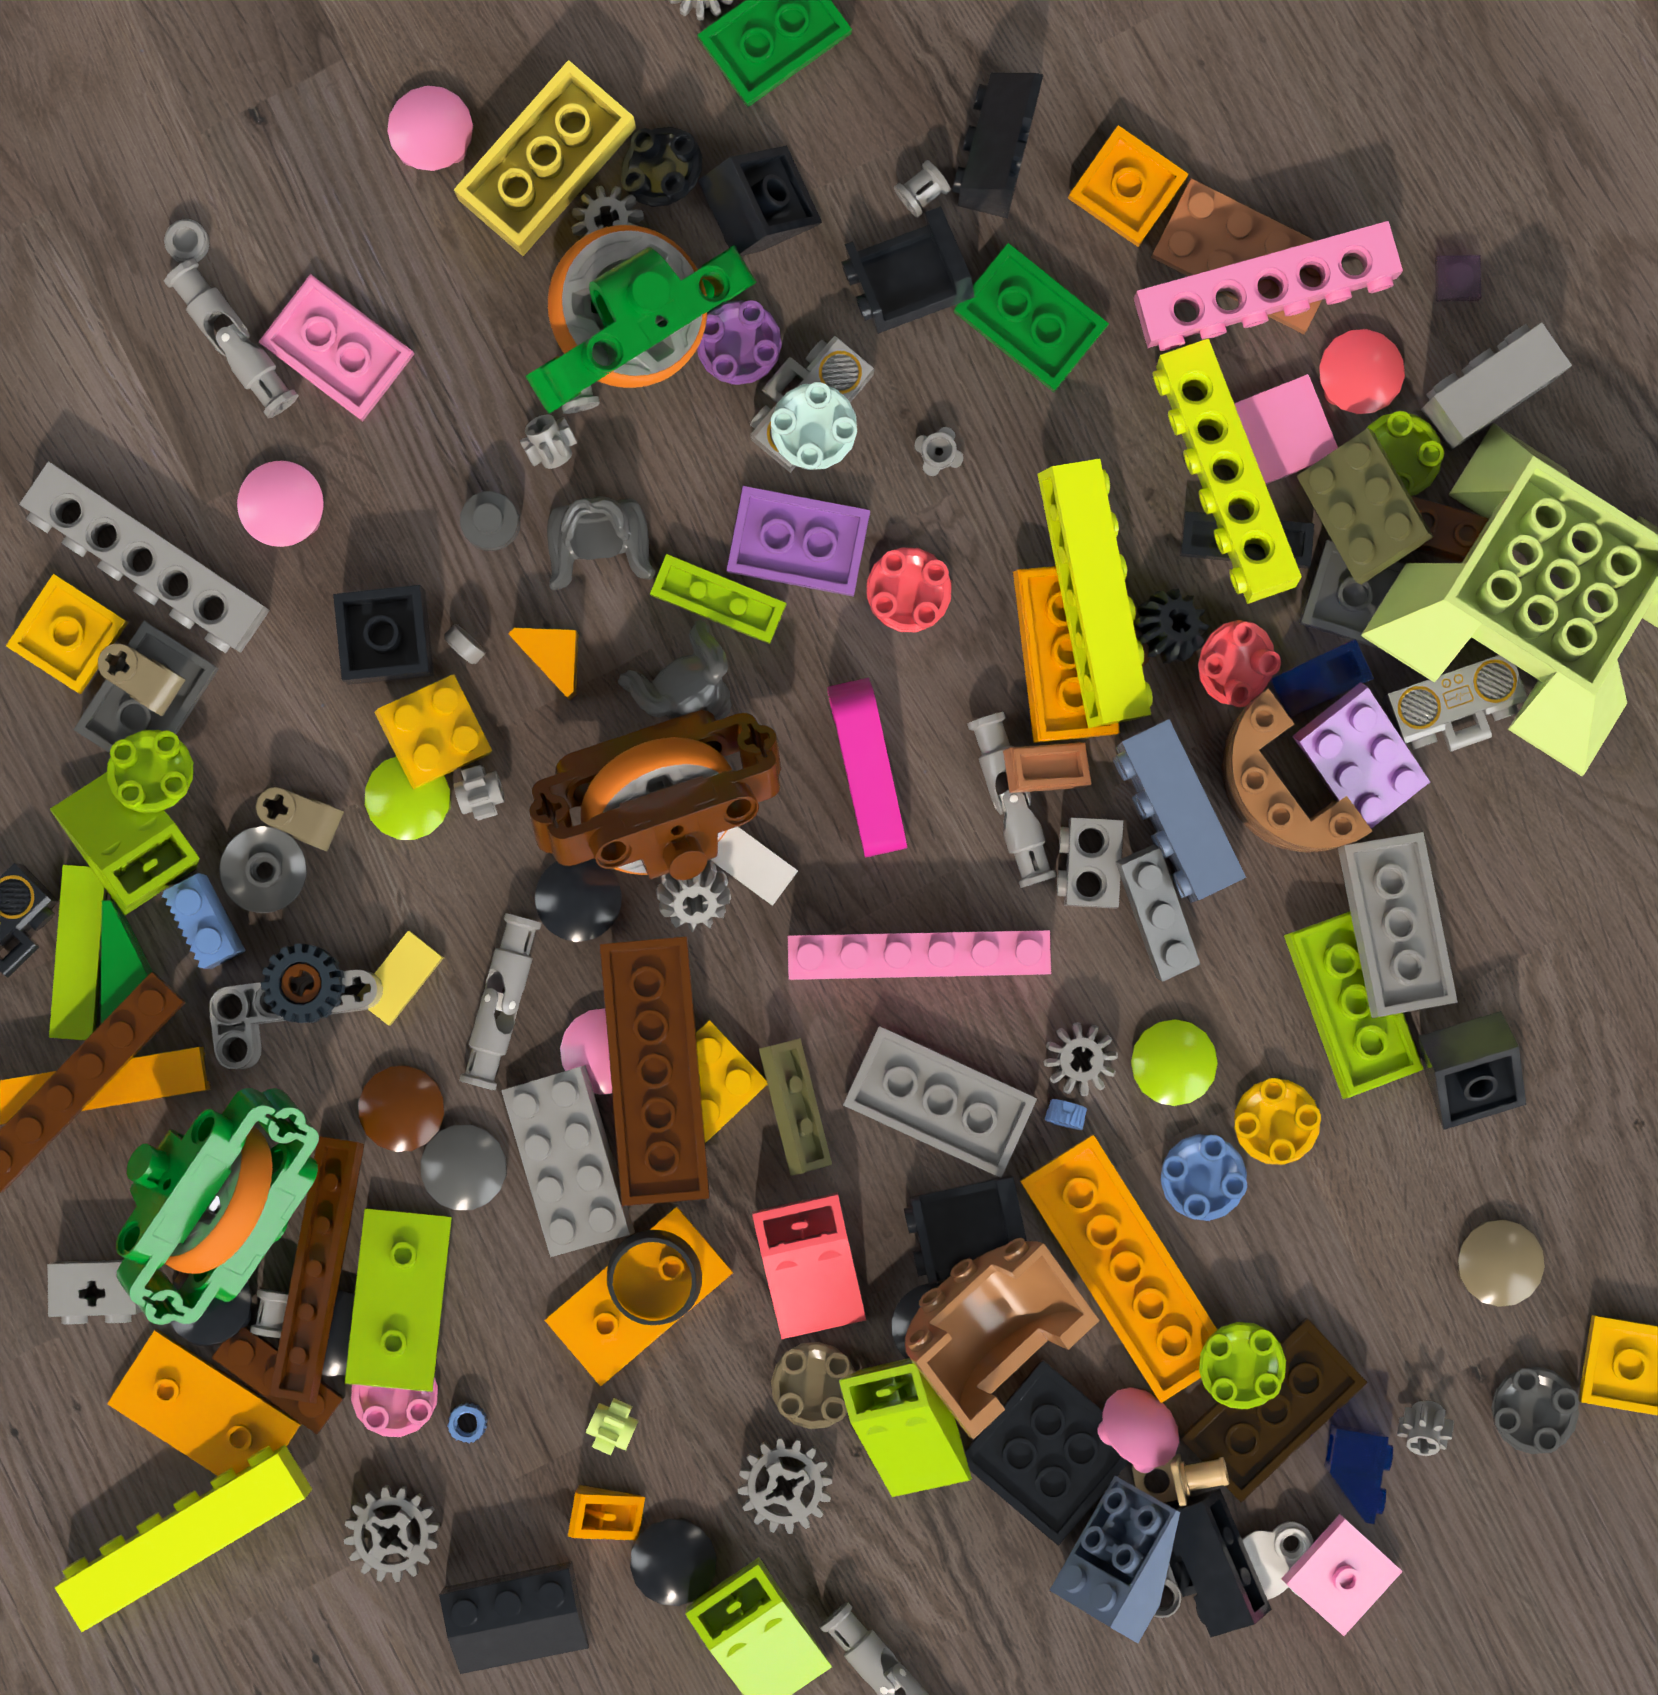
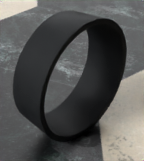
M645 1230L625 1239L612 1254L607 1268V1287L614 1304L626 1317L644 1325H662L681 1318L695 1304L702 1286L701 1265L694 1250L681 1237L663 1230ZM647 1242L666 1244L678 1251L686 1260L692 1277L690 1295L684 1306L671 1317L658 1321L644 1320L630 1314L618 1302L613 1288V1274L620 1258L632 1247Z

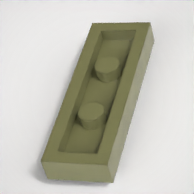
M801 1038L760 1048L759 1052L790 1175L802 1174L832 1165Z

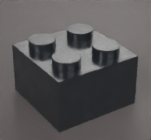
M421 585L333 594L341 679L343 682L352 685L434 676L426 592Z

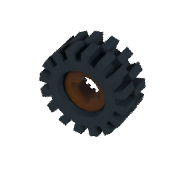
M294 944V946L281 948L280 953L277 955L273 954L270 957L269 966L264 967L262 972L265 975L264 982H261V990H265L266 996L263 998L266 1004H270L273 1008L271 1010L273 1013L290 1022L314 1023L323 1017L327 1018L332 1014L331 1010L339 1006L342 1001L339 999L340 995L345 991V985H342V978H345L343 970H340L338 967V960L332 957L327 950L314 945ZM303 971H307L314 979V987L312 990H305L303 996H299L293 991L291 986L292 979L294 977H301Z

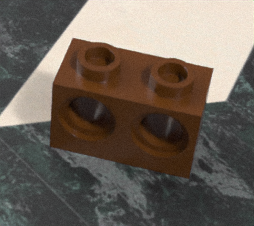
M1411 496L1434 536L1416 548L1415 551L1462 563L1489 518Z

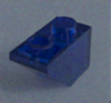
M1356 639L1272 678L1271 682L1285 712L1291 718L1352 690L1359 683L1366 684L1373 680L1374 677Z
M1331 1424L1324 1468L1358 1516L1365 1523L1375 1525L1376 1514L1382 1515L1385 1508L1386 1488H1381L1383 1470L1390 1471L1392 1465L1393 1445H1388L1389 1437L1381 1432Z

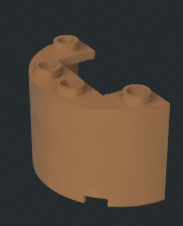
M1269 688L1252 700L1240 712L1225 740L1221 764L1222 779L1231 807L1250 831L1276 847L1306 853L1334 849L1355 842L1373 832L1347 796L1338 802H1331L1314 816L1308 818L1261 754L1259 749L1294 725Z
M1017 1238L1007 1245L987 1252L973 1261L972 1259H965L959 1262L951 1270V1276L938 1288L929 1290L919 1300L920 1308L907 1330L905 1349L908 1356L972 1439L977 1437L1005 1410L992 1393L1047 1341H1050L1069 1350L1100 1321L1044 1243Z

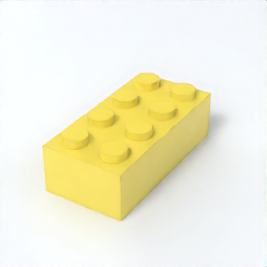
M568 60L454 189L456 196L464 206L524 256L636 129L634 116Z

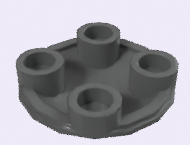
M473 1124L453 1125L438 1132L427 1143L421 1158V1178L427 1192L440 1205L453 1210H474L489 1203L501 1190L507 1176L506 1157L500 1143L488 1131Z
M1541 1367L1522 1368L1507 1376L1496 1389L1491 1407L1493 1422L1502 1439L1516 1450L1530 1454L1552 1453L1558 1447L1564 1445L1575 1431L1579 1416V1398L1576 1392L1572 1390L1568 1381L1555 1371Z

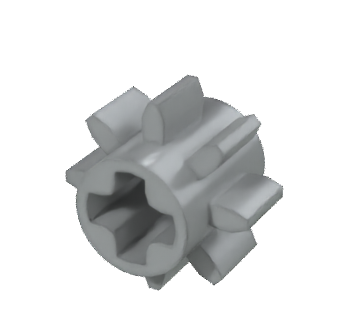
M541 415L530 421L525 428L527 437L520 440L532 465L536 466L541 462L547 469L557 468L566 463L572 456L570 446L577 443L565 418L562 417L556 421L552 415Z
M481 765L461 770L464 780L454 783V790L462 814L473 812L474 818L478 821L498 815L495 805L505 802V796L497 772L493 771L486 774L484 766L482 767Z
M1419 1401L1412 1408L1405 1407L1404 1417L1399 1419L1397 1436L1407 1437L1406 1446L1413 1453L1431 1456L1438 1453L1440 1449H1447V1442L1452 1439L1454 1420L1444 1419L1446 1410L1441 1405L1432 1401Z

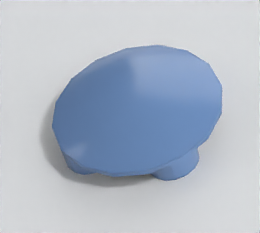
M1198 1134L1182 1139L1169 1150L1162 1164L1161 1185L1165 1198L1177 1212L1192 1220L1210 1221L1227 1215L1239 1204L1247 1190V1172L1241 1155L1230 1143L1217 1135Z

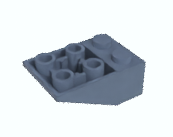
M1114 1476L1051 1586L1050 1591L1115 1631L1139 1643L1161 1603L1180 1512L1119 1477Z

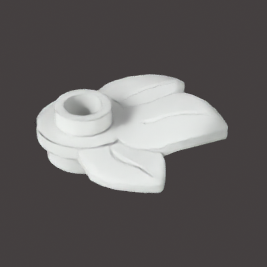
M1285 1522L1278 1525L1273 1532L1257 1530L1242 1539L1267 1599L1278 1596L1289 1587L1281 1578L1313 1544L1310 1532L1300 1523ZM1288 1536L1298 1538V1546L1293 1551H1287L1283 1548V1541Z

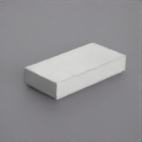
M739 827L729 829L718 842L717 857L710 859L772 906L798 872V870Z

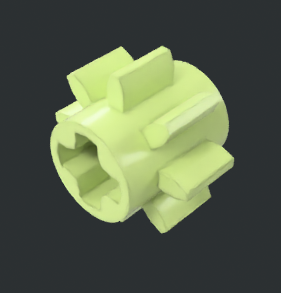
M613 1398L610 1407L601 1403L598 1404L586 1431L587 1434L596 1437L592 1445L593 1448L608 1455L612 1454L615 1446L626 1451L639 1421L629 1416L633 1406Z

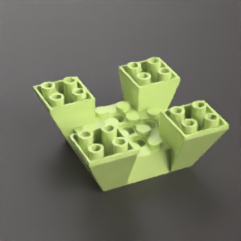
M1493 423L1449 493V496L1477 514L1489 518L1462 563H1406L1361 636L1433 682L1440 677L1471 637L1538 679L1508 730L1580 776H1583L1627 705L1617 660L1642 618L1658 628V527L1641 516L1637 517L1636 520L1629 517L1571 480L1567 469ZM1572 538H1576L1584 544L1586 553L1578 551L1573 546ZM1512 550L1521 552L1527 560V565L1518 563L1513 557ZM1550 574H1555L1562 579L1564 589L1553 585ZM1588 597L1598 601L1601 606V613L1595 612L1590 608L1587 600ZM1528 609L1536 611L1541 616L1542 625H1537L1530 620Z

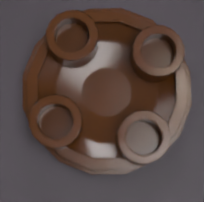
M410 1066L389 1067L376 1073L364 1086L358 1102L359 1120L366 1135L378 1146L394 1152L413 1151L426 1145L439 1131L444 1117V1099L438 1083L424 1071Z

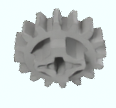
M778 1437L777 1448L771 1449L765 1441L762 1442L760 1447L763 1455L758 1457L755 1454L749 1453L747 1456V1460L753 1466L752 1469H740L739 1476L748 1480V1484L739 1486L738 1494L749 1495L750 1498L743 1504L742 1508L744 1511L755 1508L757 1513L754 1523L758 1525L765 1518L770 1521V1532L773 1533L779 1524H785L787 1533L792 1534L794 1523L798 1521L805 1529L809 1528L808 1516L811 1513L819 1518L823 1516V1510L818 1505L819 1501L830 1502L831 1495L822 1490V1487L832 1484V1476H821L820 1473L828 1466L826 1459L815 1462L813 1457L815 1456L816 1448L812 1446L806 1452L800 1450L801 1439L799 1438L795 1439L792 1447H786L783 1437ZM780 1457H793L804 1464L797 1468L784 1464ZM765 1465L769 1474L768 1482L756 1491L757 1475ZM783 1475L786 1480L797 1479L793 1484L792 1494L787 1495L784 1490L773 1492V1489L778 1485V1476ZM814 1480L815 1489L813 1496L808 1504L805 1505L801 1496L803 1487ZM773 1503L786 1506L790 1513H777L766 1506Z
M385 1485L382 1488L380 1498L372 1491L367 1492L365 1498L368 1505L365 1506L356 1502L352 1507L355 1514L359 1516L358 1519L348 1518L345 1521V1526L354 1530V1534L344 1539V1544L355 1545L356 1550L349 1557L350 1560L355 1561L362 1558L365 1563L362 1566L361 1573L366 1574L371 1568L377 1570V1581L380 1582L384 1579L387 1572H392L395 1582L402 1580L403 1570L405 1569L411 1576H416L419 1573L416 1562L419 1561L422 1564L428 1565L432 1560L429 1553L425 1551L426 1548L436 1549L439 1545L438 1540L430 1537V1533H434L440 1528V1523L428 1521V1517L435 1510L434 1507L430 1506L422 1509L419 1506L423 1498L421 1493L417 1494L412 1500L407 1498L406 1486H402L397 1495H392L390 1486ZM385 1505L402 1507L398 1513L384 1514L382 1511L376 1510ZM414 1516L420 1526V1542L412 1534L411 1520ZM393 1524L397 1525L400 1528L397 1536L402 1541L395 1538L391 1543L387 1542L384 1539L387 1531L382 1526L389 1529ZM364 1525L372 1534L373 1547L370 1550L364 1540ZM395 1553L408 1557L398 1562L382 1560L385 1555Z

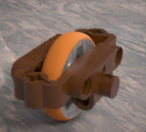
M699 710L567 754L557 763L556 775L537 781L532 788L534 802L531 804L529 812L537 846L546 853H553L557 862L565 866L576 865L595 858L597 864L602 868H614L630 874L648 875L650 880L669 873L677 880L692 879L704 870L707 860L717 857L718 842L729 829L750 822L759 810L758 802L770 799L778 794L780 790L779 774L781 762L776 732L771 727L759 725L756 718L749 713H738L716 721L711 712ZM740 752L742 769L738 771L732 770L724 758L725 756ZM581 807V824L573 826L569 809Z

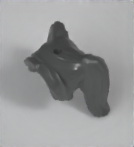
M599 496L582 498L569 506H558L552 510L547 524V540L552 576L549 581L551 590H560L570 584L573 564L576 559L611 558L621 553H626L630 568L638 578L648 580L654 578L656 571L649 561V538L646 518L637 501L632 498L615 501L609 497Z
M702 620L695 621L689 633L690 643L694 650L693 655L675 659L661 670L653 681H650L643 674L631 670L620 674L618 679L619 685L624 690L630 692L639 707L653 717L667 716L670 720L699 711L702 706H705L703 710L711 712L717 721L725 718L730 713L732 706L730 691L722 680V677L728 670L726 654L716 639L709 634L710 626Z

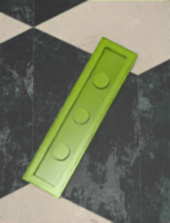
M63 865L49 1038L87 1040L96 1030L101 971L102 900H106L107 890L88 866Z

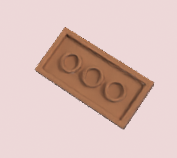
M1191 178L1151 258L1187 276H1192L1311 243L1315 240ZM1313 268L1300 270V279L1306 286L1317 287L1321 285V276L1318 271ZM1264 279L1258 282V291L1263 297L1273 299L1279 296L1280 290L1274 281ZM1221 291V292H1220V293H1222V294H1224V295H1226V296H1228V297H1230V298H1232V299L1238 301V300H1237V297H1236L1232 292H1229V291ZM1322 300L1309 303L1310 309L1300 314L1285 316L1283 310L1267 316L1305 334Z

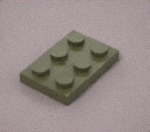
M1369 428L1297 475L1300 484L1352 577L1361 585L1434 537L1377 436Z

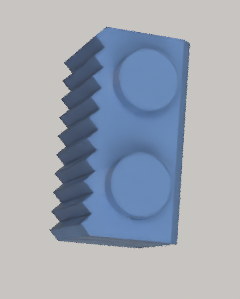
M195 874L163 891L162 897L167 898L166 905L172 906L170 913L175 914L174 920L179 922L178 928L183 929L182 936L188 937L186 944L191 945L190 951L195 953L194 959L199 960L198 967L213 969L246 951L207 875Z

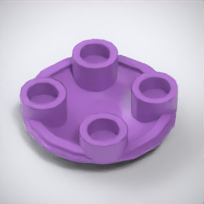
M739 300L723 303L711 310L707 315L705 331L697 348L698 357L706 371L719 381L735 385L753 383L767 375L778 361L782 346L780 329L772 315L757 301Z

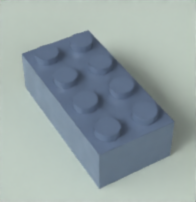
M1170 719L1122 741L1116 747L1118 754L1113 758L1114 764L1123 781L1131 779L1137 794L1132 796L1133 803L1142 820L1150 818L1156 831L1155 834L1151 835L1152 842L1160 847L1163 858L1169 857L1175 873L1170 874V878L1179 897L1187 896L1190 903L1246 878Z

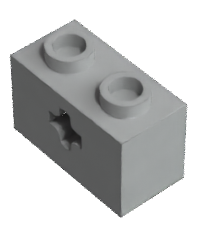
M124 1259L55 1261L47 1264L48 1317L61 1316V1324L88 1323V1316L105 1315V1323L132 1322L131 1315L142 1311L130 1299L116 1277L118 1267ZM95 1282L97 1288L105 1289V1296L97 1299V1302L95 1296L87 1295V1288L94 1286Z

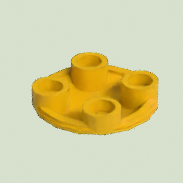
M1271 1078L1254 1084L1242 1095L1235 1109L1234 1130L1239 1144L1251 1157L1265 1164L1284 1165L1299 1160L1312 1149L1319 1135L1321 1114L1315 1100L1303 1087L1289 1080Z

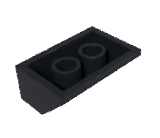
M572 1561L446 1586L439 1594L447 1638L460 1674L589 1648Z

